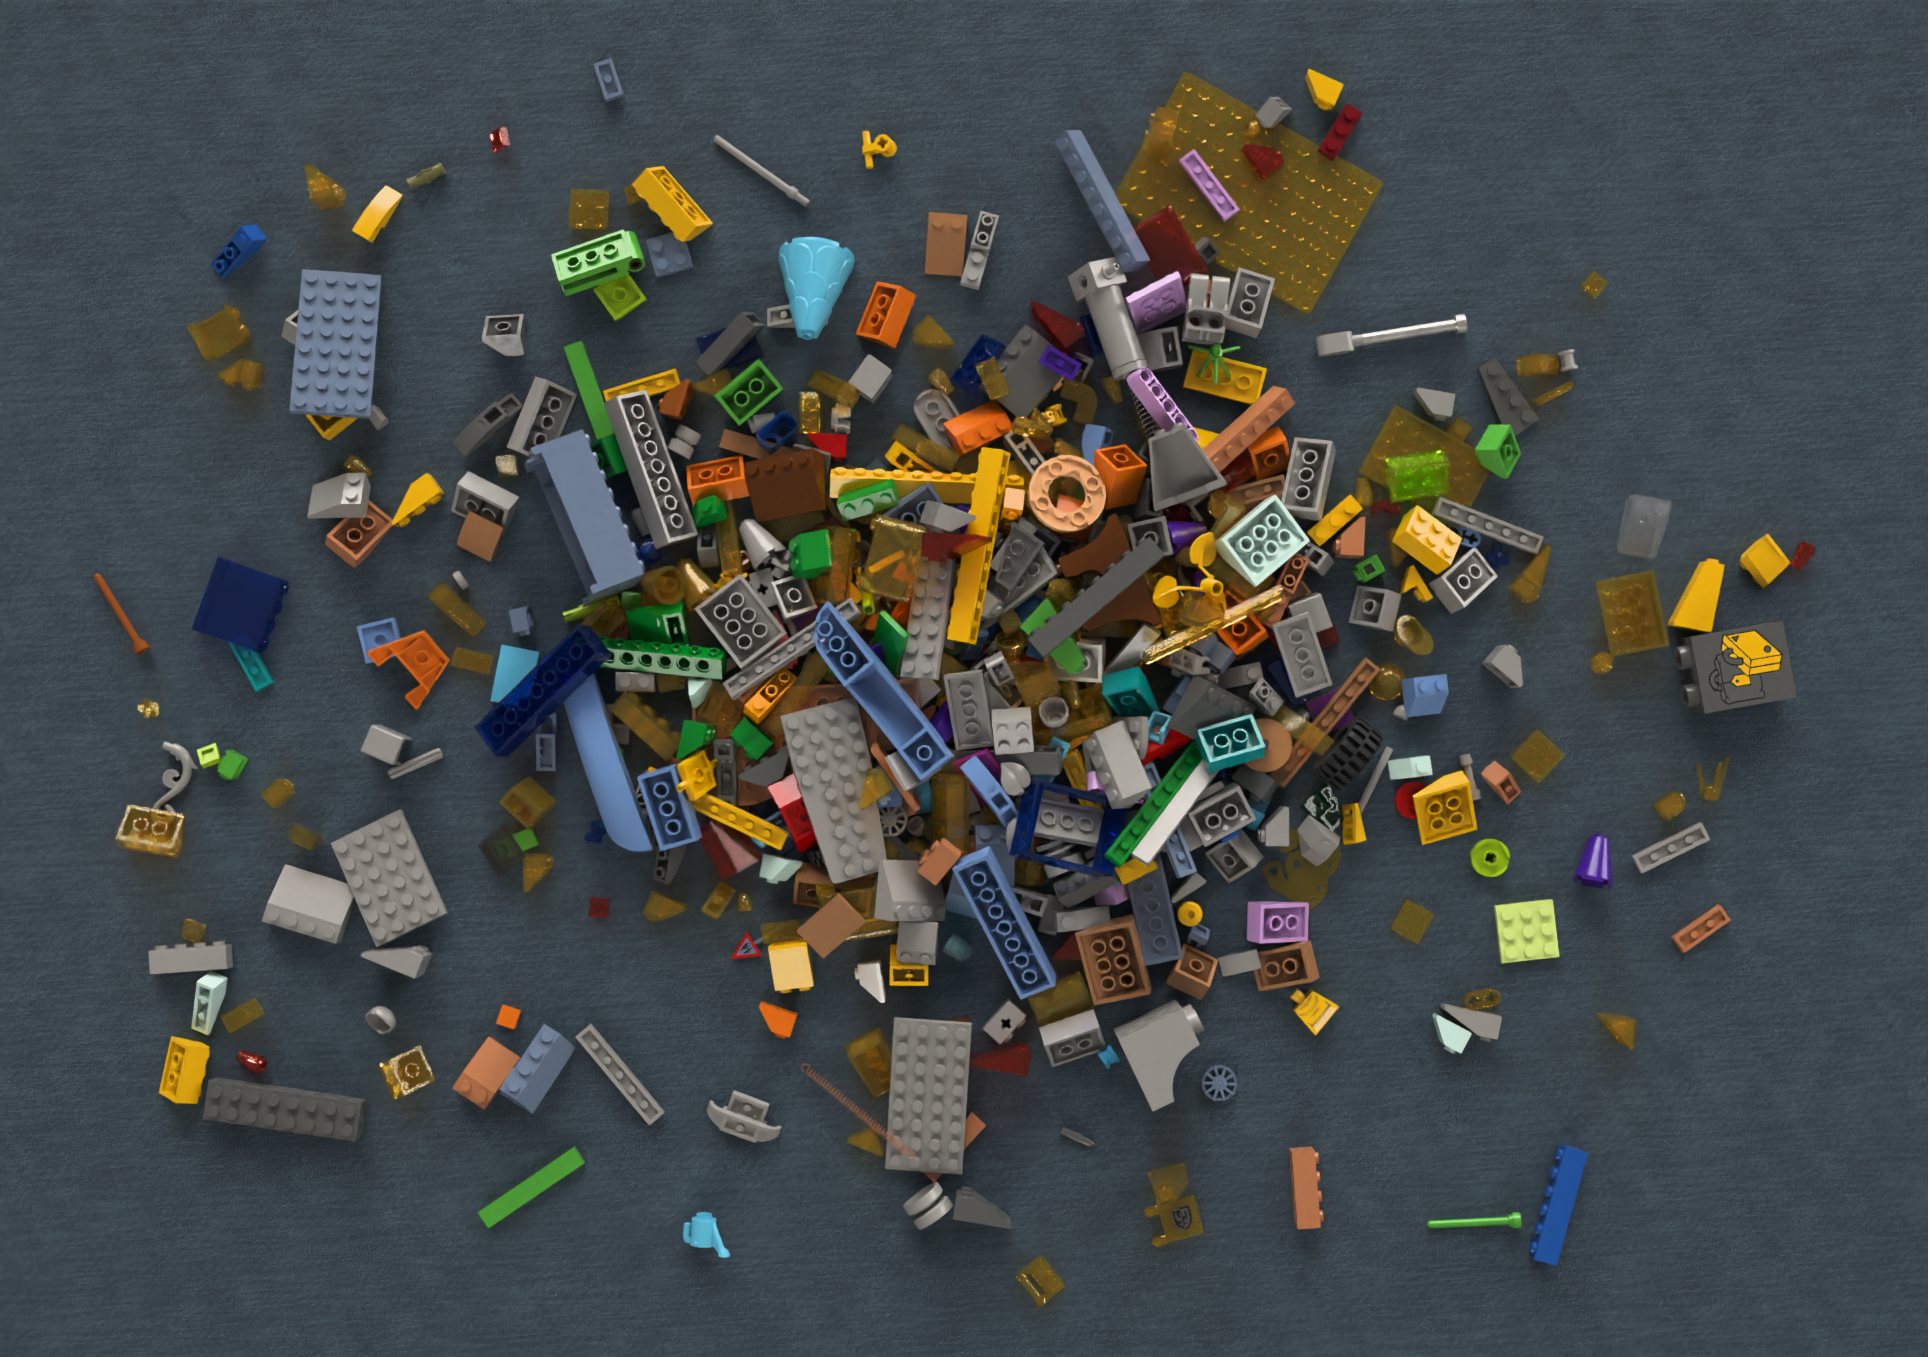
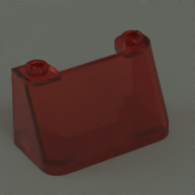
M1170 205L1133 227L1151 260L1147 265L1157 281L1178 271L1183 287H1185L1190 282L1191 273L1205 275L1208 272L1204 261Z

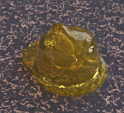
M1403 615L1398 619L1397 625L1393 629L1396 642L1402 647H1408L1418 655L1431 653L1434 645L1432 637L1420 623L1410 615Z

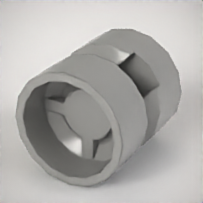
M679 424L675 431L677 438H672L667 448L684 458L690 459L694 451L692 445H696L699 442L701 435Z

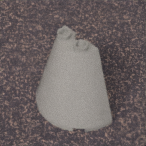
M1182 422L1172 425V430L1165 432V429L1154 432V437L1149 438L1153 506L1155 511L1188 501L1227 485L1225 479Z

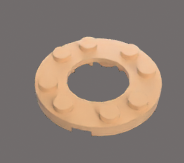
M1060 455L1046 460L1034 472L1029 483L1028 499L1033 513L1045 526L1055 531L1071 533L1087 528L1099 517L1105 505L1106 489L1099 476L1100 473L1088 461L1077 456ZM1058 477H1073L1081 483L1085 492V500L1081 508L1074 512L1066 513L1059 511L1052 505L1048 496V490L1052 481Z

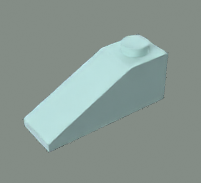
M210 971L197 981L192 1029L205 1035L211 1033L226 993L227 977Z

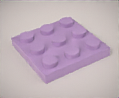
M1178 271L1126 297L1136 334L1145 333L1184 313L1187 303L1182 279Z

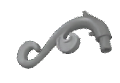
M168 742L163 743L162 749L170 751V754L175 755L176 761L180 759L183 772L178 782L174 780V777H180L177 770L169 769L163 773V783L171 788V790L160 798L151 810V818L156 824L161 826L172 823L175 818V812L170 805H165L167 815L161 817L158 814L159 807L180 793L188 784L193 769H198L192 761L189 752L184 747Z

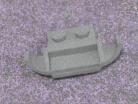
M735 1090L732 1093L728 1106L724 1105L723 1108H720L714 1104V1101L710 1100L707 1107L710 1119L720 1128L719 1130L754 1143L756 1141L765 1142L778 1137L782 1128L779 1125L777 1127L766 1125L768 1121L764 1119L770 1103Z

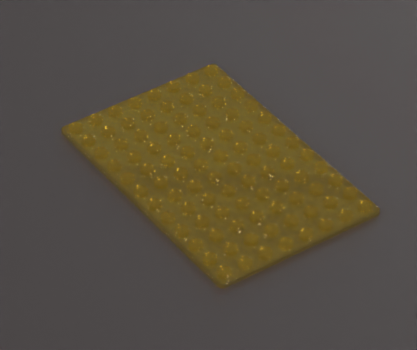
M1187 71L1184 72L1115 192L1116 197L1126 213L1190 249L1202 237L1209 238L1220 251L1212 260L1213 262L1235 274L1238 267L1275 278L1271 292L1272 295L1306 314L1311 313L1382 188L1383 182L1339 156H1336L1334 161L1317 152L1320 147L1319 145L1280 123L1274 128H1264L1258 123L1259 119L1255 116L1258 113L1257 110ZM1193 149H1195L1240 209L1239 212L1225 222L1219 217L1178 162Z

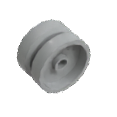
M933 1182L924 1187L903 1205L908 1215H915L913 1223L918 1230L933 1224L953 1206L948 1196H941L943 1189L938 1182Z

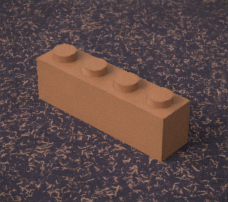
M1313 1147L1289 1148L1295 1226L1297 1229L1321 1228L1320 1222H1323V1211L1319 1210V1202H1322L1321 1191H1318L1317 1183H1320V1173L1316 1171V1164H1319L1318 1152H1315Z

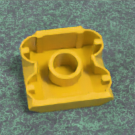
M1766 534L1741 555L1739 563L1744 570H1748L1752 574L1753 580L1764 588L1789 565L1790 561L1770 535Z

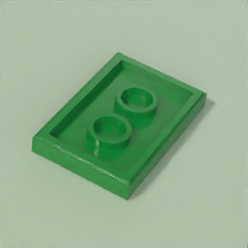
M884 610L879 613L872 646L882 644L885 666L895 677L900 674L909 634Z

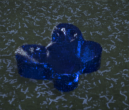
M1499 544L1495 545L1491 553H1487L1485 556L1486 559L1491 560L1492 568H1497L1499 565H1507L1510 562L1508 557L1502 555V546Z
M593 820L591 822L592 831L587 833L584 839L588 842L600 844L606 829L602 828L599 821Z

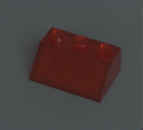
M715 819L700 827L702 837L699 840L723 881L762 859L748 835Z

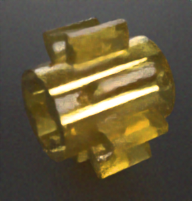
M1600 651L1590 659L1593 664L1589 667L1596 674L1600 672L1604 675L1614 667L1611 663L1614 661V658L1608 652L1603 654Z

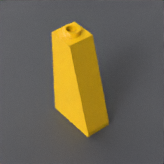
M1707 559V561L1699 562L1667 626L1701 633L1712 632L1725 567L1724 564H1719V560Z

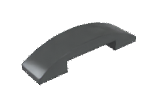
M715 739L714 759H717L718 787L716 798L737 807L738 767L734 740Z

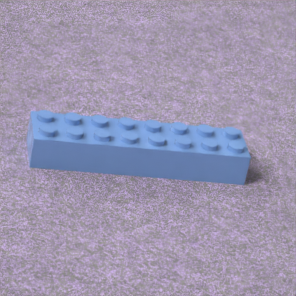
M985 847L959 858L954 863L952 870L1020 1000L1054 987L1057 975L991 847Z

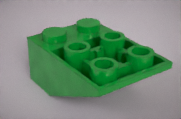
M683 601L625 609L632 640L689 646L690 633Z

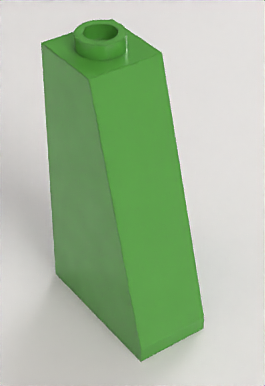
M1046 598L1020 628L1029 635L1036 627L1041 629L1046 625L1044 621L1049 616L1059 614L1052 600ZM1072 635L1049 654L1070 675L1079 674L1086 667L1084 663L1087 659Z

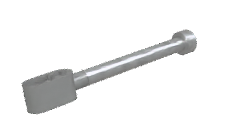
M1464 314L1453 315L1451 320L1352 335V331L1321 335L1316 337L1318 356L1325 357L1355 351L1354 347L1443 332L1466 333L1467 321Z

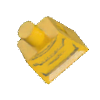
M1296 988L1290 995V998L1297 1003L1293 1011L1315 1035L1318 1034L1339 1008L1335 1003L1311 989L1304 995Z

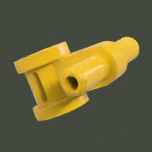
M862 132V154L865 156L867 169L874 167L872 155L881 153L885 157H891L896 153L897 145L887 135L881 134L876 137L874 143H871L870 132Z
M1062 404L1046 408V412L1040 413L1035 416L1034 420L1029 422V427L1033 429L1037 426L1050 424L1051 428L1067 423V419L1064 418L1061 410Z

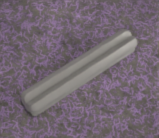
M437 748L389 769L388 774L391 779H395L443 758V753L440 748Z

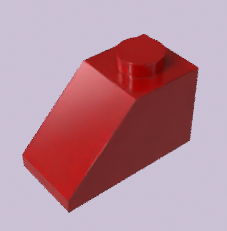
M808 433V437L820 450L831 453V461H842V458H847V434Z

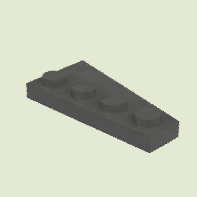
M1495 357L1477 369L1485 390L1489 394L1491 405L1495 409L1500 425H1511L1516 436L1539 420L1536 413Z

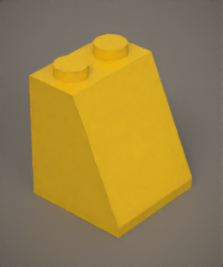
M804 939L775 942L768 946L775 991L780 990V993L792 992L791 989L799 988V991L811 990L815 982L810 945Z

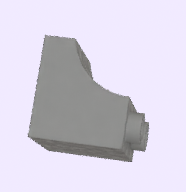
M1176 999L1113 1029L1152 1111L1174 1102L1173 1078L1175 1071L1185 1055L1200 1045L1195 1035L1204 1031L1202 1023L1192 1006L1188 1004L1181 1007Z

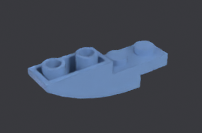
M975 755L960 766L962 772L980 797L985 800L1004 828H1007L1012 819L1021 818V815L1013 806L1014 803Z

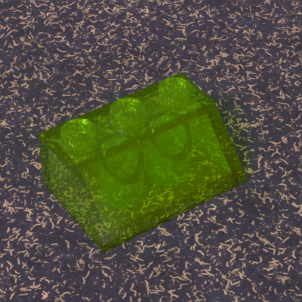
M1442 449L1385 458V474L1392 503L1449 493L1448 458Z

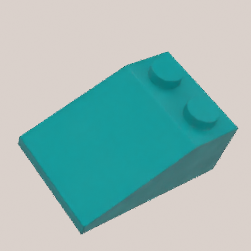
M1139 667L1112 672L1102 676V695L1119 717H1148L1149 720L1153 711L1160 712L1147 678Z

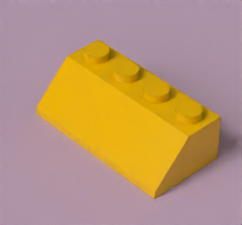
M664 166L646 168L633 182L632 185L635 187L636 193L648 202L649 208L661 217L662 223L674 232L673 235L677 240L681 242L691 241L713 224Z

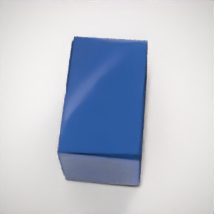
M780 412L757 432L758 444L772 455L798 433L797 421L788 412ZM781 426H788L791 432L784 438L780 437L778 429ZM767 438H774L777 444L771 447L764 441Z

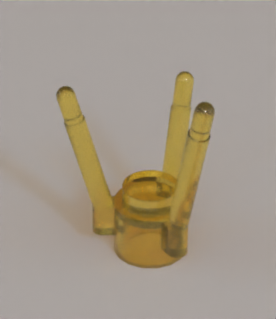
M1729 757L1725 759L1722 772V763H1718L1714 784H1706V787H1704L1701 766L1697 764L1700 785L1699 793L1703 794V799L1719 801L1730 760Z

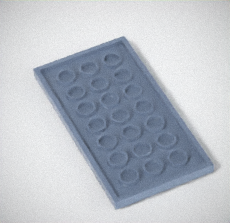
M302 269L290 414L371 419L382 283L381 275Z

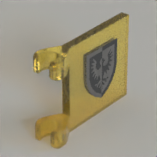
M1194 1195L1144 1208V1213L1147 1217L1159 1214L1165 1235L1152 1238V1243L1155 1247H1161L1167 1243L1204 1233Z

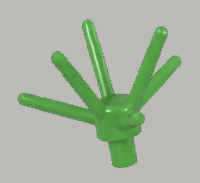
M1215 343L1213 347L1206 349L1189 345V349L1209 353V358L1200 368L1196 377H1199L1212 361L1214 362V384L1218 383V362H1220L1224 373L1229 378L1230 374L1222 359V354L1239 350L1240 346L1222 349L1220 343Z

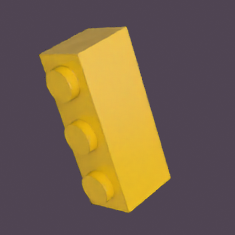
M1350 494L1329 511L1321 521H1318L1306 531L1305 535L1312 544L1320 547L1363 508Z

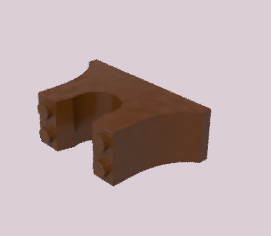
M1116 513L1108 516L1104 529L1091 543L1058 559L1059 564L1056 566L1061 577L1065 576L1066 580L1080 578L1087 573H1096L1103 576L1106 574L1105 569L1112 563L1118 564L1121 561L1120 556L1126 551L1132 552ZM1141 576L1085 623L1082 626L1083 631L1087 629L1088 633H1091L1110 624L1122 621H1139L1143 623L1145 621L1153 627L1160 625L1161 620L1143 577Z

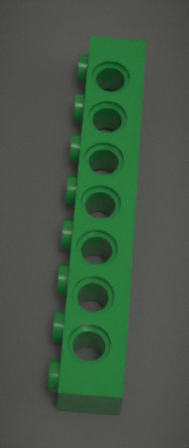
M585 634L576 635L570 644L572 664L721 680L727 670L726 650L719 648L663 644L661 642L653 643L642 640H625L623 638L614 639L604 636L594 637Z

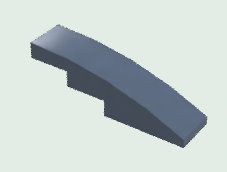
M559 691L538 692L536 771H556Z

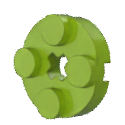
M1495 839L1480 840L1473 846L1469 854L1473 869L1486 877H1496L1504 873L1510 859L1508 848L1502 842ZM1487 853L1494 854L1495 857L1492 858V863L1485 860Z

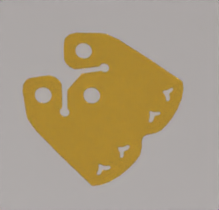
M1297 830L1289 831V839L1291 841L1289 846H1277L1280 852L1287 853L1300 846ZM1340 844L1334 851L1335 856L1332 853L1326 861L1318 866L1301 855V850L1289 854L1284 865L1289 876L1288 879H1284L1282 865L1276 860L1263 866V874L1271 888L1294 902H1308L1309 910H1311L1324 898L1328 890L1327 878L1335 873L1341 857ZM1295 860L1301 862V867L1298 869L1293 867ZM1327 863H1333L1330 865V869H1328ZM1273 867L1278 870V873L1275 876H1272L1269 873L1270 869ZM1322 884V887L1320 888V892H1319V890H1318L1317 887ZM1310 898H1316L1312 901V904H1310Z

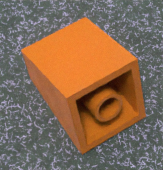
M1126 444L1095 450L1094 467L1100 473L1099 476L1106 489L1104 508L1111 509L1135 504L1147 464Z

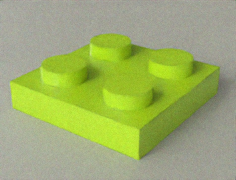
M630 275L600 284L593 289L616 322L647 301Z

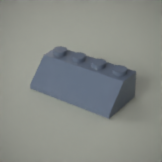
M544 1024L501 1087L500 1094L533 1114L576 1047L560 1033Z

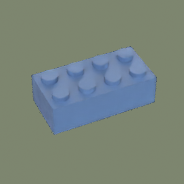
M679 763L646 772L637 777L660 851L691 843L702 837L692 802L689 801L685 790L681 793L676 790L678 789L676 785L682 782L677 768Z

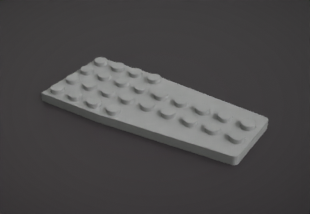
M855 697L779 716L793 773L830 881L836 884L878 872L880 859L887 860L870 754Z

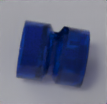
M652 537L642 541V545L635 544L637 548V553L635 554L638 561L641 560L644 567H647L649 562L654 564L662 560L659 548H655Z

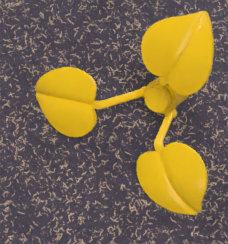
M1212 532L1199 536L1192 543L1189 552L1190 561L1193 564H1198V568L1208 578L1201 581L1200 587L1177 586L1176 579L1171 576L1160 578L1156 583L1152 596L1153 603L1156 606L1168 608L1176 604L1179 599L1178 590L1201 591L1206 594L1200 600L1201 613L1209 618L1227 617L1223 584L1220 581L1214 580V575H1211L1203 568V566L1212 564L1216 557V545Z

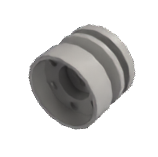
M1046 839L1035 847L1037 852L1046 850V853L1040 855L1039 858H1049L1050 860L1043 866L1048 878L1070 871L1085 863L1080 851L1071 852L1070 850L1077 845L1076 843Z

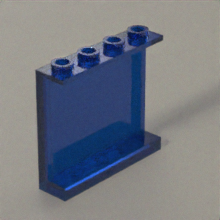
M218 557L192 629L246 649L263 653L269 645V634L275 628L276 615L282 609L281 601L283 596L289 590V581L241 565L232 560Z

